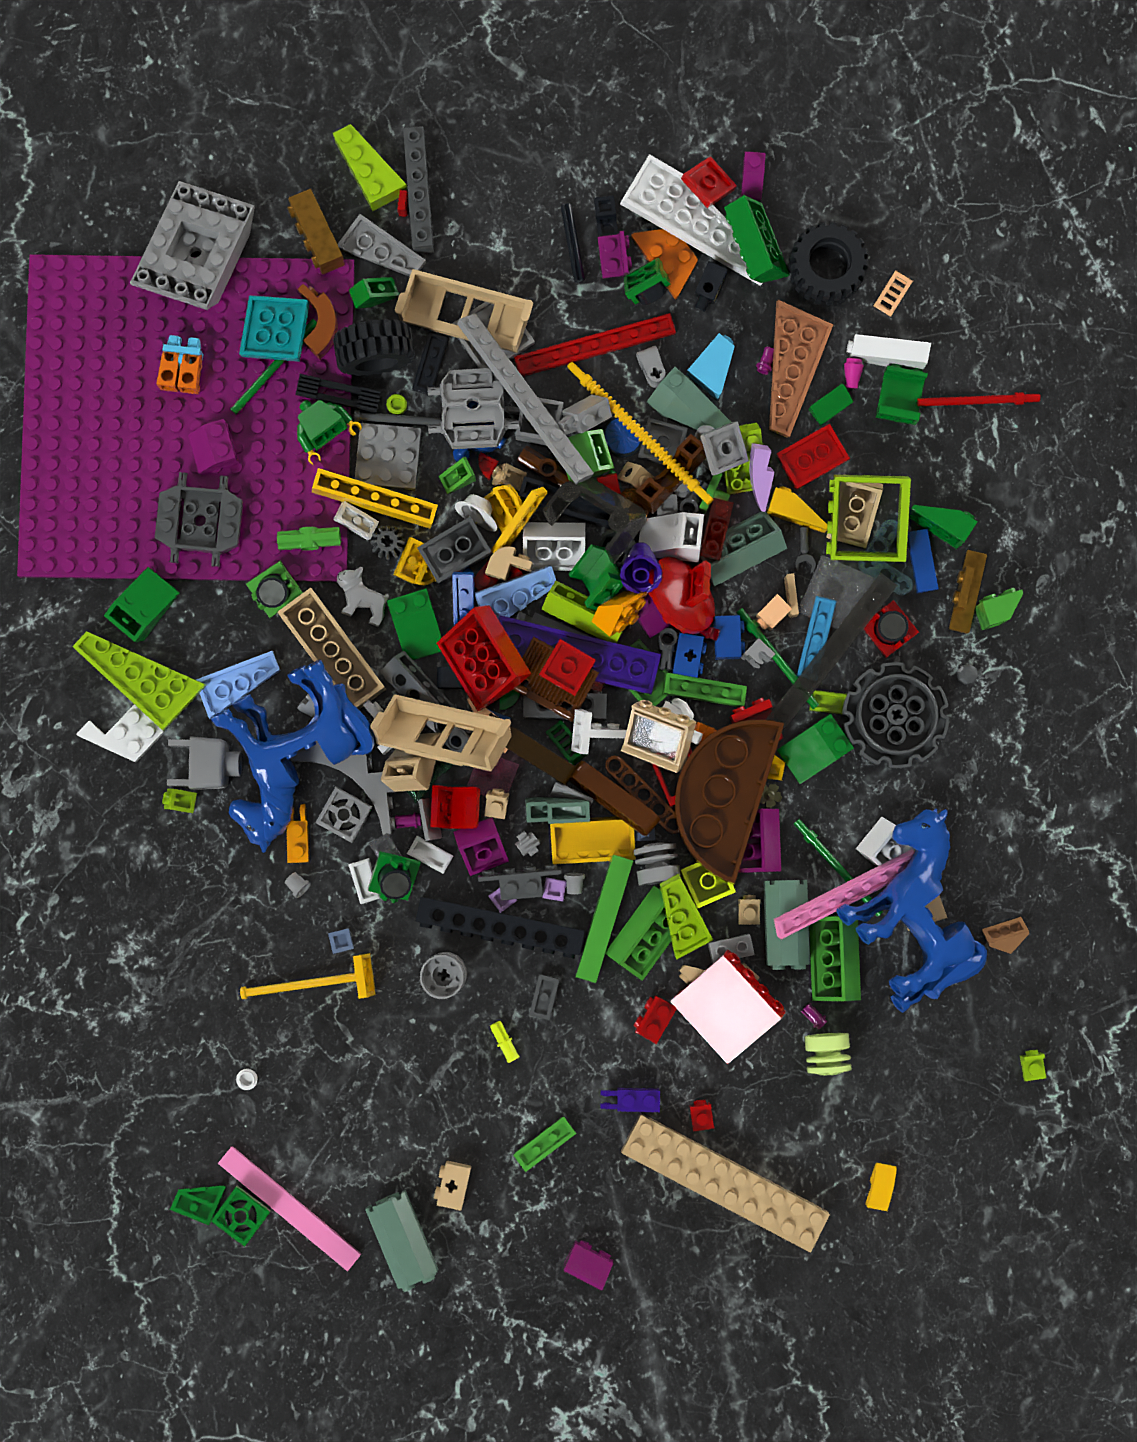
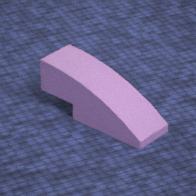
M752 443L749 463L750 481L757 505L761 511L765 512L775 473L771 467H768L771 450L766 445Z

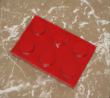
M830 424L776 454L796 490L850 460Z

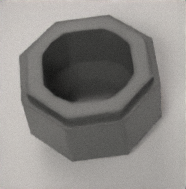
M971 664L962 665L957 671L958 681L964 685L974 683L978 677L977 668Z

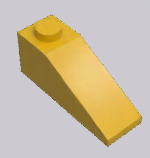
M783 486L775 488L767 510L768 515L823 533L827 531V524L800 497L792 493L791 489Z

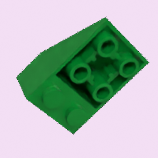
M147 567L113 602L104 617L134 642L144 641L180 592L150 567Z

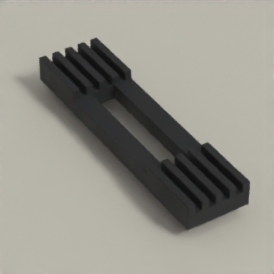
M304 374L299 375L296 390L297 396L377 413L381 391L355 387ZM322 386L358 394L359 398L358 401L326 395L318 393V388Z

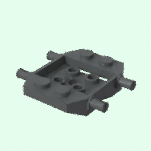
M179 472L177 486L159 493L155 538L170 548V563H179V552L199 551L211 553V566L220 567V555L239 546L243 501L227 489L229 479L227 476H220V484L217 490L188 487L186 485L188 473ZM181 499H184L180 539H177ZM198 516H204L206 518V522L203 526H197L195 524V520Z

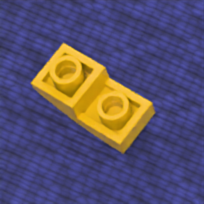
M876 1162L870 1178L871 1188L866 1200L867 1208L888 1210L895 1183L896 1166Z

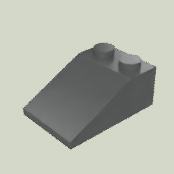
M471 516L417 547L438 584L452 577L453 572H462L493 554Z

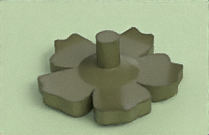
M765 784L760 803L764 804L766 802V808L775 806V801L781 802V793L777 792L779 786L769 784L767 787Z

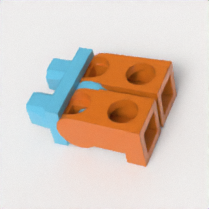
M170 335L167 344H163V353L156 384L160 390L173 392L180 390L182 393L199 395L200 373L203 361L201 341L198 338H189L188 346L183 347L181 346V337Z

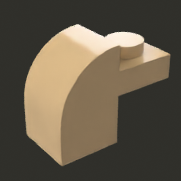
M503 547L493 553L485 573L488 576L507 581L511 566L531 572L534 564L530 561V557L518 554V557H516L517 550L515 547Z

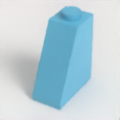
M720 333L687 370V376L717 401L721 397L735 347L733 341L728 336H722Z

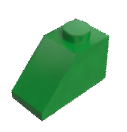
M393 277L362 279L349 289L356 309L371 308L399 296Z

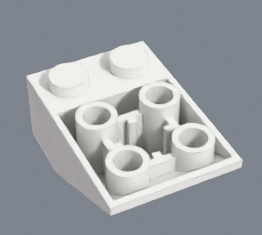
M682 512L642 519L639 542L648 544L656 558L675 557L682 561L699 563L704 514Z

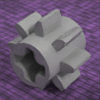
M523 831L516 836L519 841L515 845L523 856L527 853L532 856L539 851L536 847L540 845V842L532 831L528 834Z

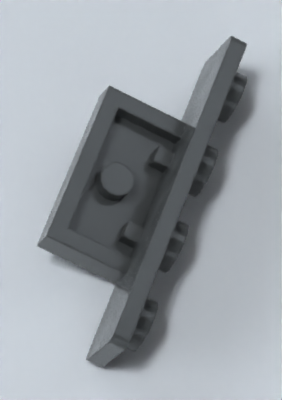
M557 864L544 865V868L536 869V866L523 867L524 870L516 871L515 868H505L503 872L483 870L482 874H478V882L499 880L501 900L543 897L541 876L562 874L561 867H557Z

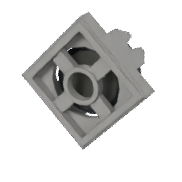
M335 786L315 823L353 843L357 834L363 829V825L366 823L367 816L373 806Z

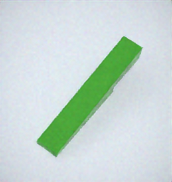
M617 855L611 856L576 973L577 978L593 983L597 981L633 860Z

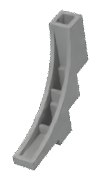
M315 741L316 744L306 750L304 747L297 751L298 754L291 758L292 762H312L327 765L352 778L372 801L380 819L382 834L393 835L392 830H396L395 818L391 817L390 809H394L393 798L389 797L388 793H396L397 791L394 792L381 781L383 772L370 773V770H373L372 757H368V754L351 755L344 761L334 765L326 757L318 741Z

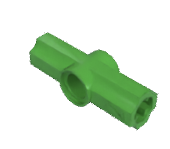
M302 527L299 530L277 532L278 549H301L308 551L317 550L319 547L341 546L340 528L318 529L317 527Z

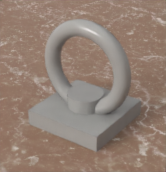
M738 421L731 422L717 429L709 425H702L697 429L695 437L702 442L706 454V459L702 463L711 471V475L720 474L749 461Z

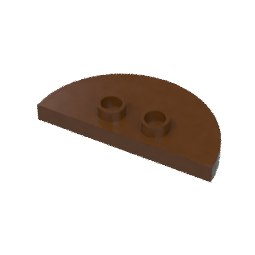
M748 720L730 724L719 729L694 749L679 776L675 795V814L684 844L701 866L714 876L733 885L737 878L784 723L770 720Z

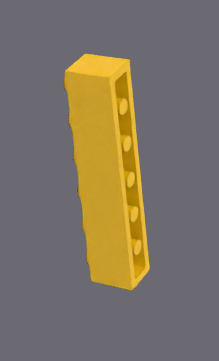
M320 468L317 469L312 486V493L341 502L346 501L351 505L429 529L432 526L438 506L437 504Z

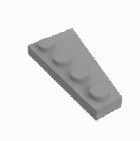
M359 214L337 244L342 251L409 277L412 269L420 271L426 263L424 258L361 214Z

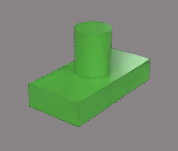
M723 473L713 475L706 492L713 498V501L726 506L731 494L717 489ZM702 500L698 512L706 514L709 505Z

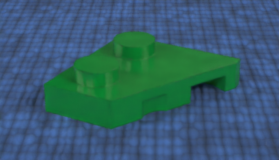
M226 1187L178 1189L170 1210L210 1226Z

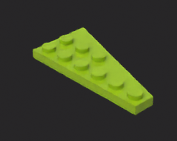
M87 631L72 646L163 731L206 687L205 684Z

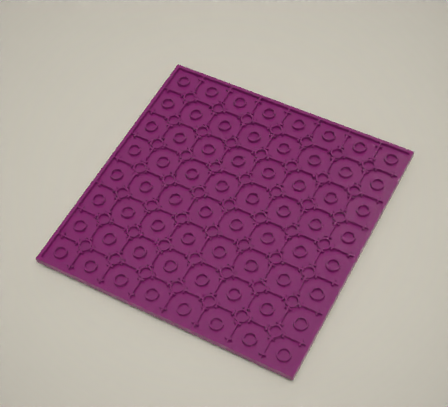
M29 255L17 576L25 578L136 579L147 567H150L164 580L250 581L281 560L295 582H337L338 573L347 570L348 528L333 520L342 502L312 493V486L318 468L350 478L351 434L348 430L349 426L346 424L347 429L317 451L315 448L313 449L314 453L320 455L321 461H319L318 456L313 455L311 456V462L314 465L310 464L308 461L309 454L304 452L297 438V425L300 423L298 415L302 413L299 407L303 401L309 400L313 405L318 400L296 395L300 374L352 386V375L342 373L337 367L334 344L321 360L303 344L300 362L285 360L237 414H234L230 409L274 361V359L249 358L239 355L249 295L303 299L297 289L302 284L307 288L311 286L319 296L324 292L330 299L337 316V331L353 324L354 303L349 289L354 286V259H344L345 266L322 275L320 269L314 267L311 259L239 258L219 303L205 310L131 285L132 277L143 256ZM310 304L306 325L312 318L316 322L318 321V314ZM170 335L181 337V346L183 347L188 346L189 338H198L201 341L203 361L200 373L199 395L182 393L180 390L178 392L160 390L156 384L163 353V344H167ZM322 386L318 388V393L349 400L352 399V393ZM341 405L351 416V407ZM225 419L230 429L239 463L199 474L188 434L204 424ZM179 472L188 473L186 483L188 487L218 490L220 476L229 477L227 489L243 501L239 546L220 555V567L211 566V553L199 551L179 552V563H170V548L155 538L159 493L177 486ZM181 499L177 539H180L184 499ZM198 516L195 520L197 526H203L206 522L204 516ZM302 527H317L318 529L339 527L341 546L319 547L317 550L308 551L301 549L279 550L277 532L299 530Z

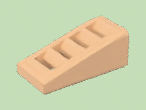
M895 271L875 302L874 307L891 317L913 281ZM896 279L905 285L904 288L895 284L894 280ZM890 286L899 290L901 293L899 295L894 293L889 289ZM885 294H890L891 296L896 298V301L893 302L889 298L885 297ZM884 300L885 302L889 303L890 305H892L891 309L882 305L880 302Z

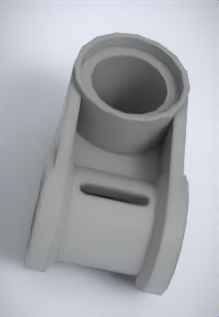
M652 346L636 352V356L648 384L653 388H657L665 378L666 372L657 347ZM656 373V375L660 377L656 379V377L653 376V374Z

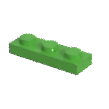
M563 1116L516 1151L513 1156L526 1172L573 1137L576 1132Z

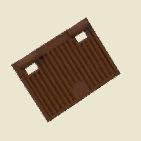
M533 637L522 657L532 673L525 679L529 683L526 687L520 684L513 690L573 722L575 709H580L599 672L591 669L576 696L570 694L539 675L554 647ZM564 701L573 705L570 711L561 707Z

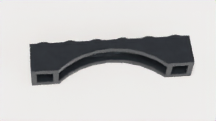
M524 476L519 492L522 502L525 501L532 490L544 487L548 492L539 507L606 528L620 530L636 537L643 515L642 512L586 499L553 487L545 482Z

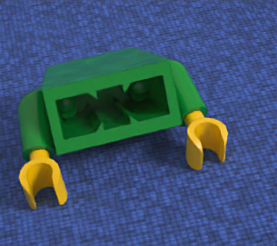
M305 400L300 404L299 408L302 413L298 415L300 423L297 425V438L304 452L309 454L308 461L312 465H314L311 462V456L313 455L318 456L319 461H321L320 455L314 453L313 449L315 448L317 451L347 429L346 424L349 426V433L354 436L356 433L352 430V426H357L359 430L362 429L361 424L353 422L352 417L341 405L324 403L322 400H318L313 405L309 400Z

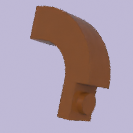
M302 284L297 289L300 296L304 300H308L318 314L315 329L303 342L321 360L334 344L333 338L338 330L337 316L330 299L324 292L319 296L311 286L307 288Z

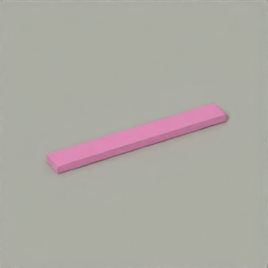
M911 849L775 918L774 923L777 937L783 939L836 912V909L842 905H850L887 886L896 874L906 868L915 851Z
M233 1146L218 1162L221 1167L346 1271L352 1267L362 1254Z

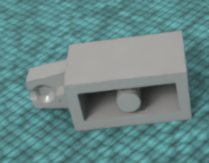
M590 395L562 410L563 419L558 422V425L565 435L573 432H586L612 417L608 398L597 395Z

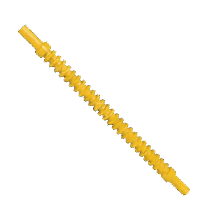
M574 362L568 364L567 368L580 380V384L583 387H587V391L591 390L592 395L595 394L608 398L611 414H615V418L619 417L618 421H623L622 425H627L626 429H631L630 432L632 434L635 433L634 436L636 438L639 437L638 440L643 441V445H647V449H651V453H655V457H659V461H663V465H667V469L671 468V473L675 472V477L679 476V480H683V484L687 485L691 492L694 491L707 505L713 501V498L700 486V482L696 478L692 479L693 475H688L689 471H684L685 467H680L681 464L676 463L677 460L672 459L673 456L668 455L669 452L664 451V447L660 448L661 444H656L657 440H652V435L648 436V431L644 432V428H640V424H636V420H632V416H628V412H624V408H620V404H616V400L612 401V396L608 397V392L604 393L605 390L603 388L600 389L601 386L599 384L596 385L597 382L593 381L589 374H585Z

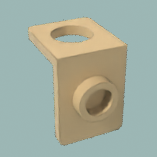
M627 462L618 475V480L630 483L638 489L649 477L653 478L654 476L641 465ZM630 468H633L631 474L625 477V473Z

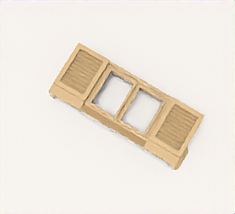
M412 269L405 293H400L395 307V312L398 314L400 321L469 341L458 325L438 320L446 292L459 294L467 297L461 318L469 316L474 299L495 304L487 330L501 349L518 353L533 307L531 300Z
M395 694L385 711L379 712L370 725L378 745L404 750L405 753L459 766L466 765L487 771H492L493 767L496 766L511 738V721L509 719L504 720ZM427 721L446 724L435 746L416 742ZM454 727L473 731L461 753L442 749Z

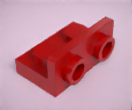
M655 995L654 998L649 997L644 1006L647 1009L643 1017L639 1015L633 1026L636 1027L635 1033L657 1044L677 1008Z

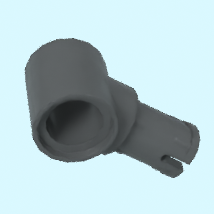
M704 482L702 488L706 491L709 485ZM694 491L687 494L680 504L679 513L684 512L683 507L685 505H691L694 509L693 513L697 514L701 498Z
M671 628L662 630L658 638L659 652H661L659 670L665 671L666 664V671L673 670V653H675L678 636L676 631ZM668 635L672 637L673 642L667 644L662 640V637Z

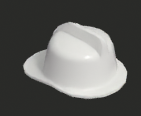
M471 494L464 501H459L455 504L456 511L463 518L466 519L471 516L474 523L492 532L497 530V524L491 517L492 505L487 499Z

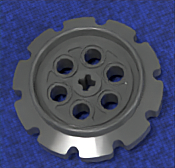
M900 662L885 663L880 665L878 673L873 669H869L853 683L856 687V692H848L843 703L842 714L849 718V721L843 724V728L852 745H860L861 749L858 753L867 761L879 765L884 760L888 768H907L912 766L913 758L918 762H923L938 749L936 739L941 740L945 738L949 726V716L943 714V709L948 707V701L941 686L933 687L931 685L933 677L926 671L916 666L911 667L908 671L904 668V663ZM892 690H898L901 693L900 700L892 698ZM875 699L882 701L883 707L881 710L874 708L873 701ZM910 701L918 703L919 708L917 711L910 709ZM898 711V717H900V719H892L894 716L892 713ZM874 720H879L882 723L880 731L873 728L872 723ZM910 721L917 723L918 730L916 732H912L909 729ZM892 731L899 733L900 739L898 742L890 738Z

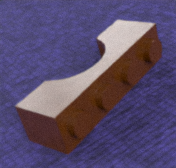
M692 434L677 447L673 459L677 460L676 463L681 464L680 467H685L684 471H689L688 475L706 459L702 442ZM666 467L658 476L649 477L635 491L637 502L653 514L683 483V480L680 481L679 476L675 477V472L671 473V468L667 469Z

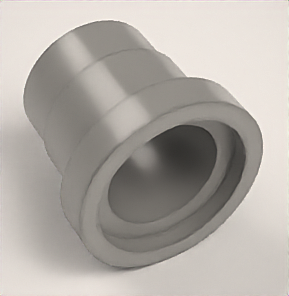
M296 872L292 873L285 881V884L293 892L295 898L302 896L311 885L308 880H304Z
M564 874L567 894H582L585 874Z

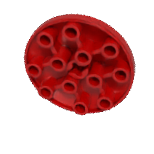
M675 557L660 559L658 562L662 568V581L656 589L654 588L648 594L652 597L664 622L671 624L682 633L697 634L704 631L712 624L715 616V604L709 583L711 563L704 560L696 567H693L686 561ZM654 569L650 570L648 581L650 584L654 582Z

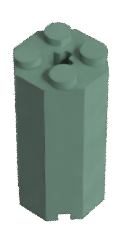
M800 880L771 881V885L770 881H764L766 965H770L772 970H785L786 965H791V969H806V965H810L809 926L780 939L777 937L774 923L775 918L808 902L807 880H801V884Z
M403 1190L401 1194L397 1192L376 1201V1206L374 1207L371 1205L367 1206L365 1209L397 1288H402L403 1292L415 1288V1284L420 1281L427 1283L435 1279L434 1276L438 1272V1266L406 1190Z

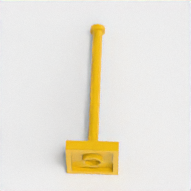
M370 953L353 956L355 973L253 988L245 986L240 988V995L242 999H247L249 996L356 981L359 999L374 996L376 993Z

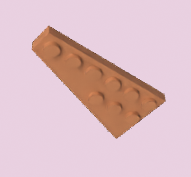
M780 300L776 302L769 430L788 438L797 420L833 324Z

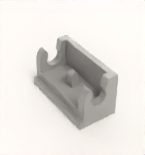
M758 638L741 658L743 660L746 659L754 668L759 669V664L764 663L762 660L768 663L775 653Z

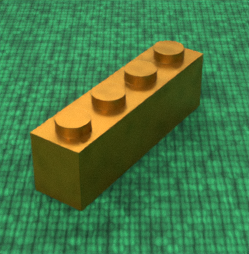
M308 189L289 197L290 206L287 207L291 218L295 217L298 222L295 223L299 235L303 234L305 237L303 242L307 252L311 251L313 254L311 260L316 269L319 268L323 275L345 266L343 255L312 190Z

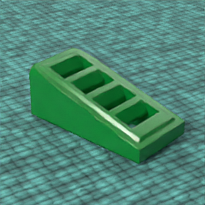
M562 719L546 731L549 738L572 765H576L588 755L576 752L570 757L574 751H571V748L567 751L564 750L572 743L573 733ZM561 729L565 730L558 737H554V735L558 733ZM569 735L570 737L560 745L559 742Z

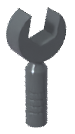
M801 527L800 547L802 555L796 559L794 566L796 572H798L799 564L806 562L811 566V574L815 570L816 562L811 555L807 554L809 551L808 527Z

